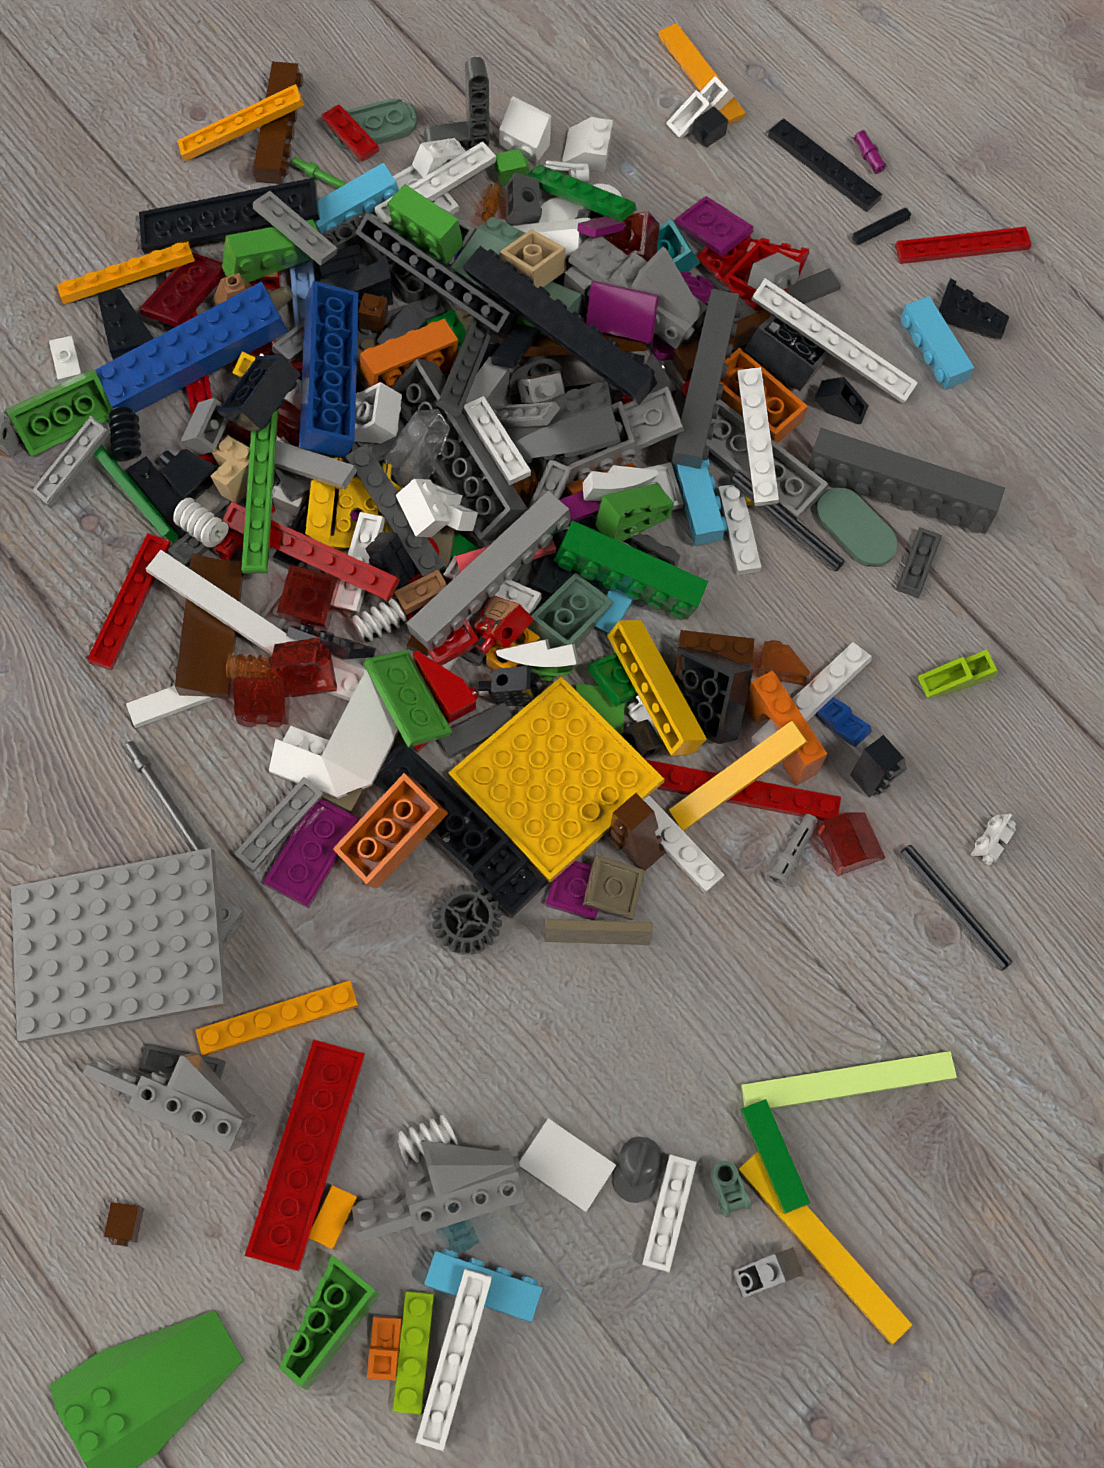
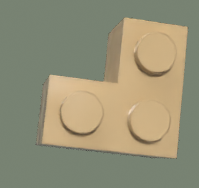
M227 436L217 445L216 450L212 452L220 467L210 477L221 496L238 504L247 495L250 447Z

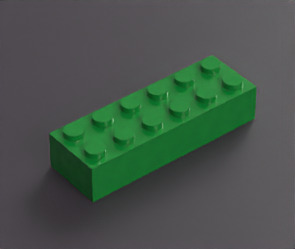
M575 521L571 522L554 559V562L558 563V566L565 570H575L581 573L580 575L587 580L595 579L602 582L603 586L610 590L617 589L625 592L628 598L633 600L640 599L656 610L663 609L678 620H687L694 613L709 582Z

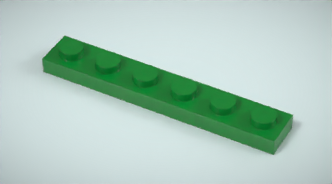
M541 164L525 175L539 179V189L619 222H622L637 210L635 202Z

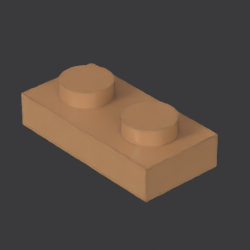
M436 570L394 591L407 615L425 606L447 584L439 570Z

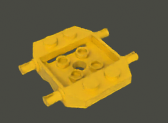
M386 463L382 464L384 472L399 493L403 488L391 479L393 465L388 464L386 473ZM353 476L345 490L317 480L311 481L306 536L336 550L346 551L347 549L349 551L357 522L351 519V513L354 510H361L363 513L377 516L379 513V509L358 477ZM338 489L339 496L334 536H330L335 490ZM385 520L382 532H393Z

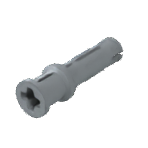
M805 814L786 850L778 854L776 865L766 875L773 884L783 888L787 887L789 876L799 866L798 858L814 829L819 824V820L816 817Z

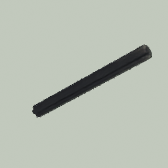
M736 472L730 482L754 502L752 481L741 472ZM778 503L759 506L834 571H838L844 565L845 560Z
M912 845L906 846L900 852V855L1001 971L1010 966L1012 959Z

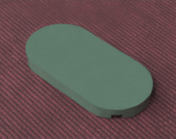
M388 99L346 111L377 145L404 138L410 135L417 125L415 108L408 102L407 104L402 102L401 99ZM332 131L335 143L344 149L350 150Z
M833 488L826 491L820 497L817 506V518L820 524L858 563L865 566L880 567L891 561L897 550L895 533L855 492L846 488Z

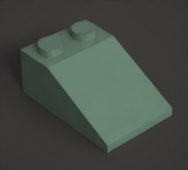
M492 217L477 228L452 265V268L485 290L469 278L463 269L464 264L480 246L487 251L492 249L500 257V251L524 235L525 232Z
M575 573L531 615L534 620L527 628L538 635L540 640L548 639L550 649L573 643L577 649L612 606L613 601Z

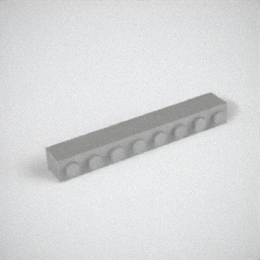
M547 491L407 622L410 633L430 652L435 647H440L446 641L447 636L453 630H458L471 613H476L488 597H493L506 580L509 581L514 578L518 569L524 563L528 564L531 562L535 553L541 547L545 548L548 546L558 531H563L567 528L571 520L569 508Z

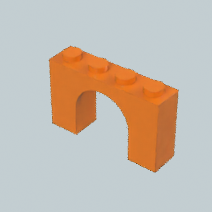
M772 670L751 681L745 707L755 723L758 724L770 718L779 730L789 722L794 721L808 741L807 744L787 757L783 764L794 784L797 786L817 775L827 756V752L774 671Z

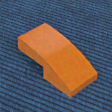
M373 1316L367 1379L396 1381L402 1317Z

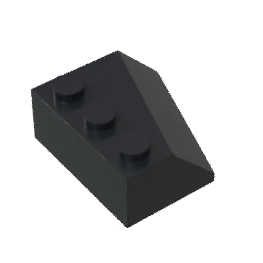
M773 314L757 329L744 348L752 359L760 361L767 367L770 373L780 376L789 387L799 391L812 379L830 355V353L805 336L800 335L798 331Z
M677 647V656L681 657V670H678V679L682 680V694L706 738L717 744L738 740L753 669L715 652Z

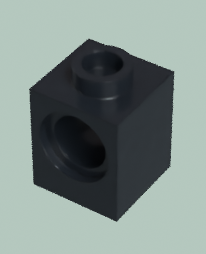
M648 719L640 722L634 720L624 727L625 731L621 734L644 759L652 757L663 745Z

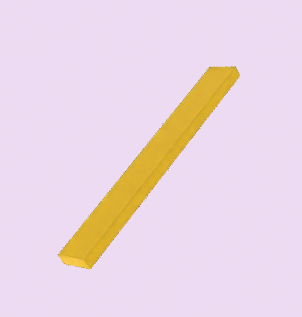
M758 1152L738 1169V1172L891 1345L894 1344L912 1326V1323L806 1205L789 1213H783Z

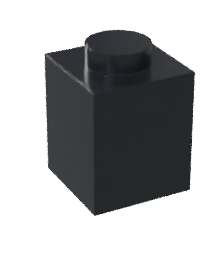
M713 106L694 119L692 134L698 142H701L707 148L726 135L728 119Z

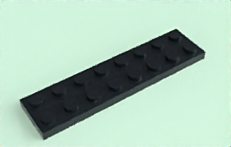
M313 177L139 212L141 249L144 254H148L155 250L171 247L176 243L188 242L189 245L225 239L227 235L274 227L253 209V202L269 191L305 221L320 220L316 181Z

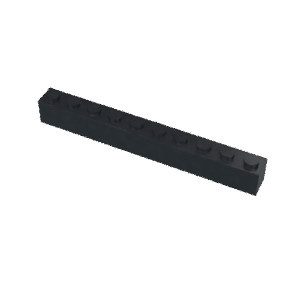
M480 246L463 266L469 278L635 403L640 405L658 384L654 377L655 371L645 363L643 365L639 364L637 358L630 351L626 350L623 352L620 350V346L615 340L610 337L608 339L604 338L601 335L602 332L593 324L590 326L585 324V320L580 314L575 311L573 313L567 310L568 307L561 300L556 299L554 301L550 298V293L542 286L537 288L526 274L519 275L516 272L517 269L510 262L506 261L503 263L499 260L500 257L492 249L487 251Z

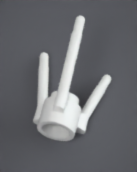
M546 161V165H543L556 171L569 172V176L583 182H589L588 164Z

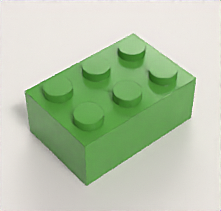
M404 184L387 203L393 227L447 264L463 246L458 219L408 185Z

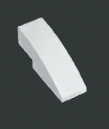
M714 76L700 93L696 90L666 124L681 139L693 132L694 119L713 106L720 111L734 95Z
M613 465L607 473L591 471L582 483L584 500L602 501L603 495L650 485L657 477L658 470Z
M434 484L436 492L442 504L446 507L447 514L451 520L447 525L457 531H473L478 512L460 505L462 495Z
M548 639L496 651L499 657L530 666L562 667L579 663L574 643L550 649Z

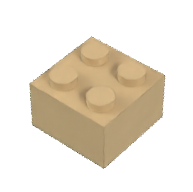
M533 229L500 251V260L503 263L506 261L510 262L517 269L516 272L519 275L526 274L537 288L539 286H546L566 271L565 248Z

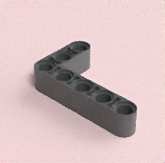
M473 57L465 63L466 121L426 128L423 133L425 142L455 138L465 151L481 142H484L487 147L489 146V79L485 61L482 58Z
M367 212L359 213L322 233L338 249L359 244L360 248L364 247L375 262H379V257L385 255L355 234ZM386 255L391 283L405 302L409 304L425 298L423 280Z

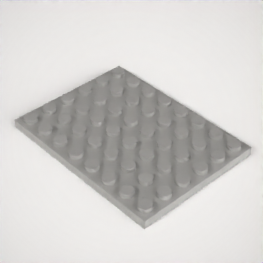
M212 848L11 886L18 1042H31L227 1005L215 852Z

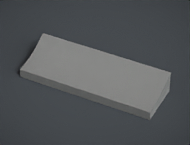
M719 399L715 403L719 405L717 419H712L711 425L715 426L712 440L707 439L706 446L710 447V453L734 472H741L751 481L743 417ZM771 439L779 497L778 504L798 520L826 492L828 483Z

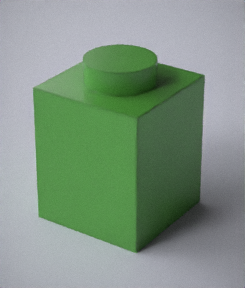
M521 149L495 154V171L500 186L507 185L514 173L526 175V171H529L527 157L523 158Z

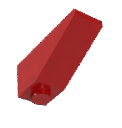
M419 651L413 652V661L450 723L476 710L478 696L472 686L468 687L462 678Z

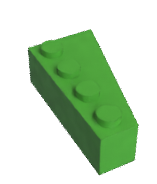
M333 1255L328 1263L329 1266L324 1277L321 1278L316 1288L317 1292L303 1316L302 1324L298 1332L295 1333L279 1367L295 1383L306 1390L311 1387L381 1296Z

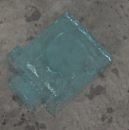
M470 1219L442 1227L452 1250L456 1253L467 1251L479 1242Z

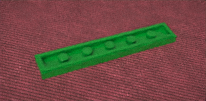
M101 444L94 453L95 457L164 538L174 543L179 538V535Z

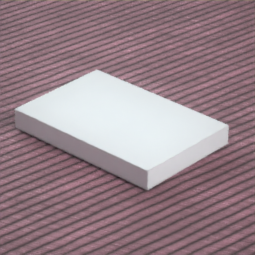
M547 1119L519 1162L523 1170L585 1213L616 1167V1164L550 1119Z

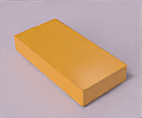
M332 1185L312 1227L309 1239L334 1250L351 1214L352 1206L355 1205L358 1197Z

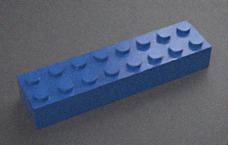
M313 281L305 299L299 448L346 458L355 442L358 292Z
M260 282L95 370L113 408L128 407L132 409L133 413H136L238 359L242 351L248 354L289 331L264 284Z

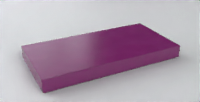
M320 799L298 823L263 884L309 909L340 857L333 848L358 823L360 818Z

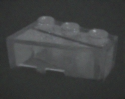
M439 409L416 411L383 457L387 466L388 464L393 465L391 472L401 488L407 486L413 479H429L430 474L435 472L434 462L436 456L441 454L450 429Z

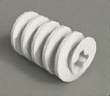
M185 498L177 505L173 516L175 524L188 532L189 535L195 537L196 540L202 542L204 546L214 547L226 537L229 529L228 524L215 517L213 513L208 512L206 508L201 507V504L195 502L194 499Z
M393 598L388 602V606L383 602L379 603V610L374 606L371 607L370 614L366 611L361 612L362 619L357 615L353 616V625L364 645V637H367L372 642L374 641V632L379 637H382L383 628L390 633L391 624L398 629L400 628L399 620H402L405 624L408 622L401 604Z
M443 1114L440 1115V1124H437L432 1118L430 1119V1128H427L424 1123H420V1132L410 1127L409 1136L407 1137L403 1131H400L399 1140L397 1141L407 1167L409 1166V1157H412L418 1163L419 1153L424 1155L421 1142L430 1141L450 1144V1141L453 1140L458 1145L451 1124Z

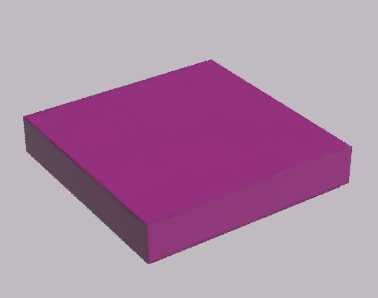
M574 861L553 880L546 906L585 919L596 920L598 910L583 906L592 866Z

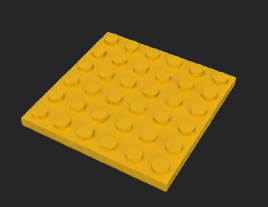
M562 676L448 772L451 779L510 838V841L529 858V861L550 883L610 830L612 814L618 807L635 793L643 800L646 799L664 783V778Z

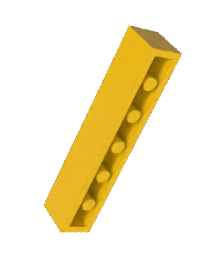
M642 620L618 621L607 637L671 756L694 754L707 738Z

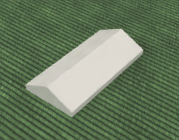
M580 218L514 225L513 227L525 233L533 229L565 248L566 259H568L585 241L587 236L577 231L578 223L591 219Z

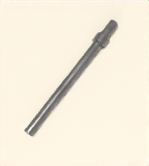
M134 741L126 743L125 748L134 760L133 765L138 772L143 773L193 851L205 849L150 767L152 764L147 756L142 755Z

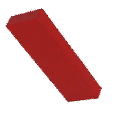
M340 104L322 114V120L361 162L379 152V146Z

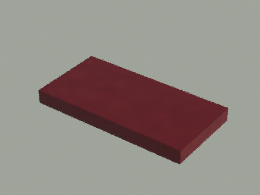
M192 252L195 261L176 267L139 308L141 315L174 327L186 322L220 283L221 279L226 276L222 268V262Z

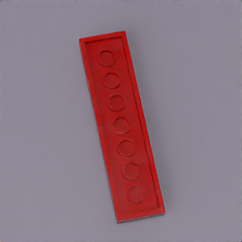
M313 1039L245 1252L246 1257L300 1272L310 1233L315 1223L365 1059V1053Z

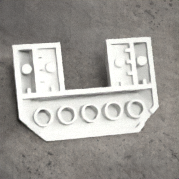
M324 651L320 654L323 665L313 682V686L315 689L345 699L349 703L330 740L290 726L283 741L275 739L269 772L295 783H299L305 777L322 793L339 799L348 795L347 793L353 790L372 786L399 729L363 664L368 658L347 659Z

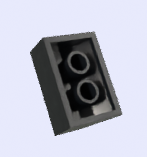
M282 354L257 356L217 412L249 431L263 430L269 425L272 414L283 405V399L287 393L296 387V381L301 373Z

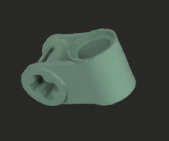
M721 1161L711 1169L710 1177L723 1216L727 1218L732 1212L743 1208L746 1210L751 1209L748 1193L735 1164L730 1161ZM720 1167L729 1169L731 1177L728 1182H723L719 1179L718 1169ZM739 1199V1201L729 1204V1201Z

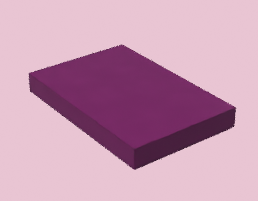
M707 196L674 220L680 230L721 257L754 232L751 224Z
M593 281L591 282L586 324L588 326L593 324L604 333L651 343L654 337L659 295Z

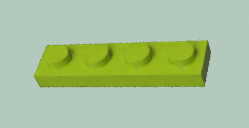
M405 1293L393 1412L422 1414L434 1294Z

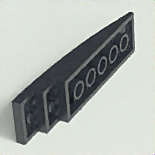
M402 742L385 758L373 783L385 794L403 773L415 779L448 812L427 837L479 888H484L485 894L491 893L492 900L498 901L499 907L511 918L548 884V880L529 862V858L511 843L510 838L412 748L408 747L405 742Z

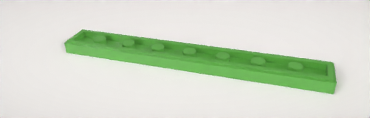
M278 410L270 417L271 421L265 429L251 431L242 556V573L268 574Z

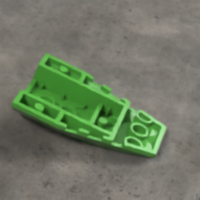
M214 1310L102 1350L51 1383L50 1387L56 1411L84 1464L88 1468H137L162 1450L165 1444L200 1409L205 1401L225 1382L244 1359L217 1311Z

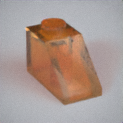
M777 640L764 641L757 677H761L773 670L781 682L806 686L810 677V671L792 648Z

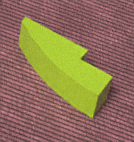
M988 649L968 658H964V656L921 674L917 678L927 699L997 677L998 670Z

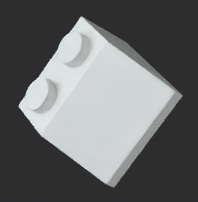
M513 96L499 129V144L507 150L521 149L523 158L527 157V159L537 163L550 146L551 115Z
M590 117L569 128L562 162L588 164L589 171L605 173L612 137L613 120Z
M379 382L356 394V442L381 444L397 435L402 398L400 393Z

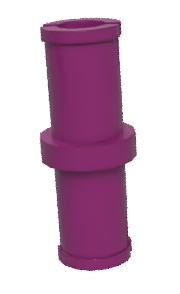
M865 130L856 133L853 140L860 148L863 159L868 161L875 174L884 171L887 164L878 153L877 145L871 142Z

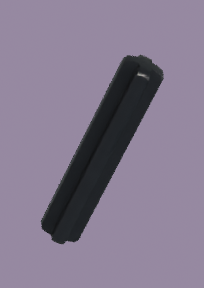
M904 207L854 232L852 240L856 245H860L908 221L911 212L907 207Z

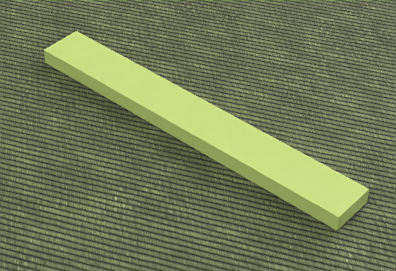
M951 1051L743 1084L741 1085L745 1107L766 1099L770 1109L953 1080L957 1076Z

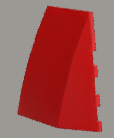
M749 235L722 257L707 247L696 257L701 265L731 291L739 294V297L753 310L761 311L764 308L751 300L757 289L748 285L752 265L771 255L780 253L800 263L798 270L800 276L809 255V249L802 247L801 250L791 248L790 244L782 243L777 245L770 243V239L761 238L756 240L752 239L751 235Z

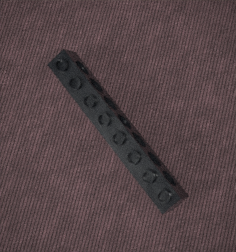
M369 213L365 214L355 234L495 332L509 335L520 315L380 217Z

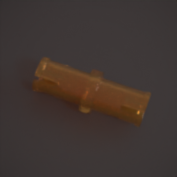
M494 183L493 190L492 184L487 187V194L482 201L481 220L483 222L488 221L489 217H495L496 211L500 207L501 187L498 184Z

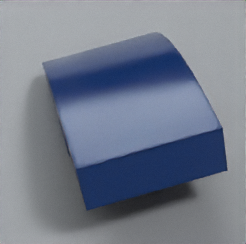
M835 697L831 698L816 713L831 730L853 747H856L872 732L871 725L853 715L851 707Z

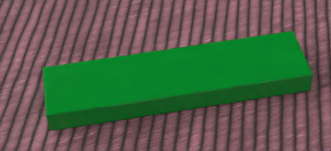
M764 1099L741 1108V1114L783 1213L786 1214L810 1204V1200L767 1100Z

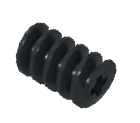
M128 407L113 408L108 414L109 431L111 432V456L117 460L138 458L142 454L140 449L141 442L139 440L141 435L138 432L140 430V425L138 424L139 416L134 414L132 409Z

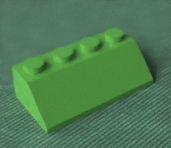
M90 369L5 410L32 457L74 437L90 416L94 417L101 424L108 421L109 411L113 407L96 372Z

